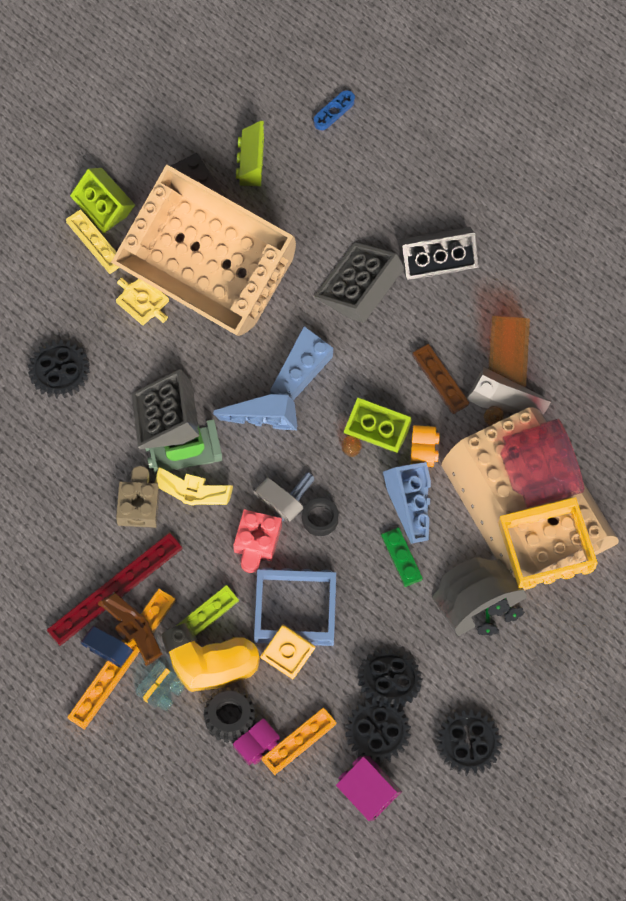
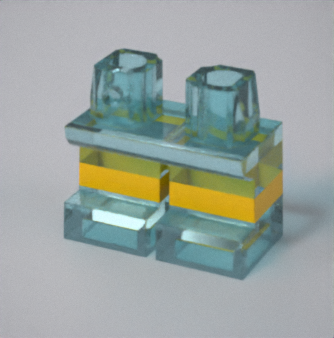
M159 661L135 691L138 697L154 708L159 707L168 711L173 701L167 697V694L171 691L175 695L180 696L185 688L178 680V676L169 671Z

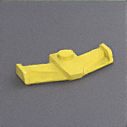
M158 467L155 483L159 484V489L189 505H227L233 486L205 485L206 478L186 474L185 480L162 467Z

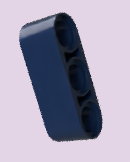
M94 626L90 628L80 641L85 648H90L89 651L120 668L133 652L124 642Z

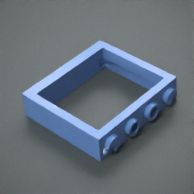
M262 568V570H257L254 643L269 644L277 633L275 630H261L263 580L330 582L328 632H295L314 645L334 646L336 572L331 570L313 572L310 569L293 571L289 568L281 570Z

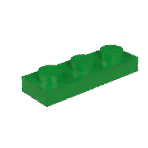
M400 528L381 534V538L404 587L422 581V575Z

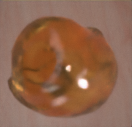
M489 407L484 413V421L489 426L502 421L504 418L503 411L499 407Z
M347 436L341 442V449L347 456L355 457L360 453L362 443L358 438Z

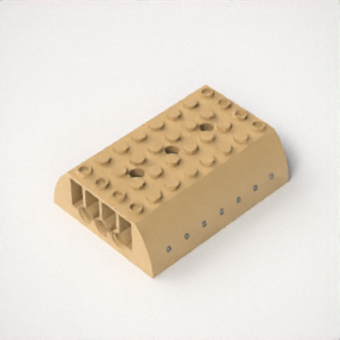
M528 407L462 439L450 450L442 462L441 466L495 558L502 561L514 578L515 575L498 524L499 517L502 515L576 497L595 555L617 545L619 542L616 534L537 408ZM516 453L519 459L513 461L509 458V454ZM531 485H535L538 487L539 491L537 493H531L528 490V487ZM571 513L552 517L558 520L556 526L550 525L548 519L544 518L536 522H527L508 528L523 577L578 564L586 560Z

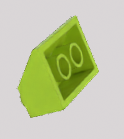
M259 121L243 129L242 137H238V148H241V152H237V163H240V168H236V179H239L240 186H261L264 121Z
M88 168L70 195L103 233L125 219L135 206L131 199L102 168Z
M357 397L344 433L398 453L409 431L411 417Z

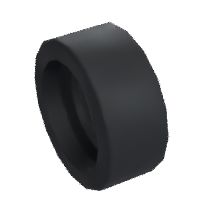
M318 497L311 499L304 506L302 523L310 534L326 536L332 533L338 525L339 512L337 506L331 500ZM316 507L327 508L332 515L331 522L323 527L313 525L309 520L311 510Z

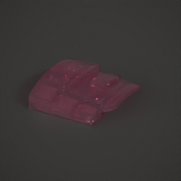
M559 419L541 423L540 426L502 437L505 446L500 456L507 471L512 490L523 495L527 508L584 492V483L576 455L566 430Z

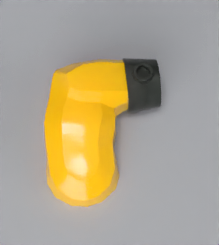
M188 623L175 626L161 634L166 654L170 656L172 667L180 682L188 691L193 692L225 687L239 680L251 677L258 670L260 662L258 649L253 642L244 637H233L222 643L201 647L196 643L198 640Z

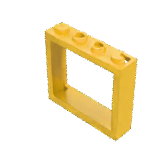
M576 497L499 517L498 524L518 588L530 589L539 583L550 584L555 579H569L574 577V574H589L596 569L598 562ZM571 513L586 562L523 577L508 528L527 522H536L539 519H548Z

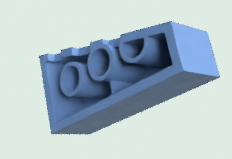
M303 327L270 390V394L286 393L294 401L332 359L333 347L309 329Z

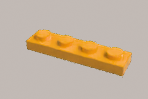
M323 707L261 758L263 763L276 775L332 729L337 722Z

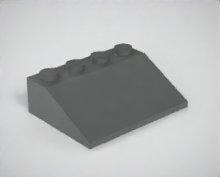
M354 242L314 297L349 319L365 323L404 270V266L396 253Z
M181 369L132 393L139 449L184 444L199 436L193 385Z

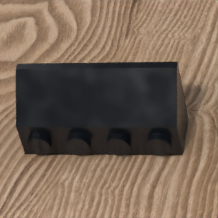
M471 227L398 239L406 280L479 268L475 232Z

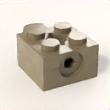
M135 467L131 472L130 482H119L116 515L118 526L157 528L159 484L149 483L150 474L145 467Z

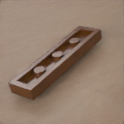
M429 344L413 352V358L452 414L469 406V401Z

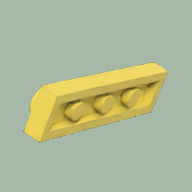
M81 209L66 219V223L109 274L120 268L111 263L117 252Z

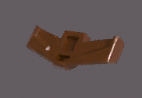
M115 592L99 601L98 605L100 607L102 606L121 622L115 629L127 644L135 640L144 659L145 666L155 662L162 655L149 622L142 614Z

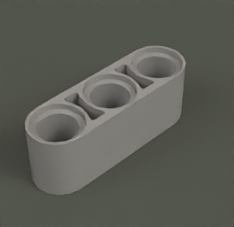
M266 478L253 490L258 498H262L261 501L287 522H290L303 510V506L293 496L269 478Z

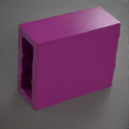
M360 756L352 763L354 767L349 772L345 771L338 778L340 781L336 786L368 821H373L403 791L370 756H364L363 758Z

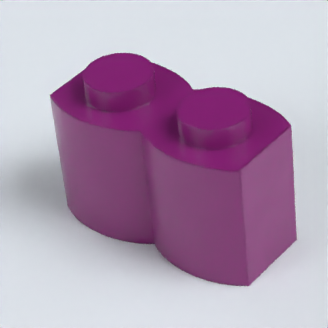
M262 719L233 743V748L248 765L252 763L256 765L262 760L261 758L266 751H271L279 744L280 736L265 719Z

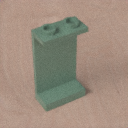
M208 420L207 427L199 428L205 449L198 456L172 461L166 457L164 446L146 448L145 450L150 451L151 457L147 458L149 469L153 468L154 474H157L158 467H162L167 471H174L222 461L215 421Z

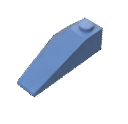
M282 392L277 393V395L270 394L220 408L213 412L221 421L241 424L248 421L251 424H255V426H262L265 423L273 425L275 429L297 430L298 427L295 402L288 394Z
M427 462L395 467L384 471L383 475L388 494L410 543L429 540V516L427 513L428 505H430L428 488L431 487V479Z

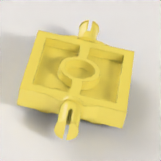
M124 278L118 280L117 284L124 291L116 299V303L141 325H144L154 316L161 320L162 323L167 320L168 316L161 312V309L169 302V298L165 294L140 279L131 284L124 280Z

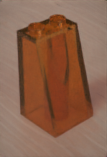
M492 316L489 322L488 369L526 387L530 318Z

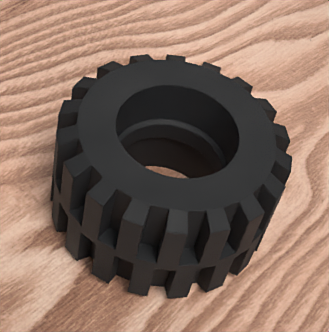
M227 687L226 691L219 689L218 694L213 693L211 699L206 701V707H204V719L207 730L210 731L212 736L215 735L219 741L224 739L225 743H229V740H233L234 743L254 726L255 710L251 698H247L244 691L240 693L237 688L231 691L230 687ZM226 706H234L242 714L241 718L233 724L221 722L217 715Z

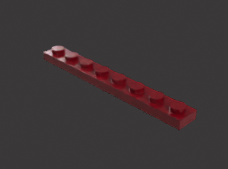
M170 533L49 627L47 629L48 634L61 646L105 611L102 606L98 605L99 601L114 592L122 598L180 552L182 546Z

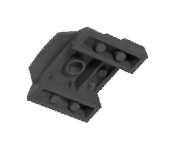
M475 557L459 564L444 574L439 590L433 595L432 599L459 637L475 627L472 616L502 599H506L507 604L512 607L526 599L527 595L523 588H518L516 578L513 577L500 559L487 560Z

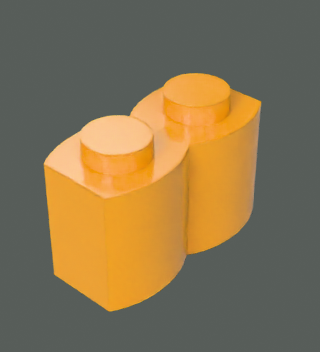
M413 425L410 465L427 462L428 467H433L434 462H438V450H435V444H439V433H436V427Z

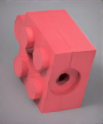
M244 509L234 542V552L242 554L241 567L245 572H256L261 559L272 562L282 527V518Z

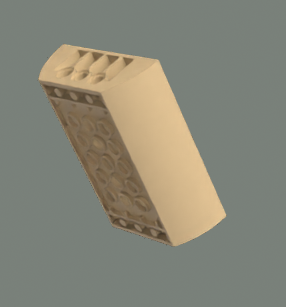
M166 164L111 263L235 335L240 336L253 328L259 320L293 260L296 241L291 234ZM179 233L185 235V239L181 243L176 241V236ZM199 242L200 249L196 252L192 251V244ZM225 260L231 261L229 269H223L222 267ZM245 268L247 275L244 278H239L238 271Z

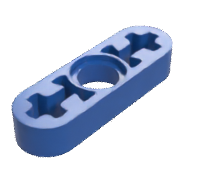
M351 91L341 92L314 116L315 128L325 130L354 105L355 95ZM331 108H338L339 112L332 114L329 110ZM319 119H320L321 121L325 119V123H323V122L319 123Z

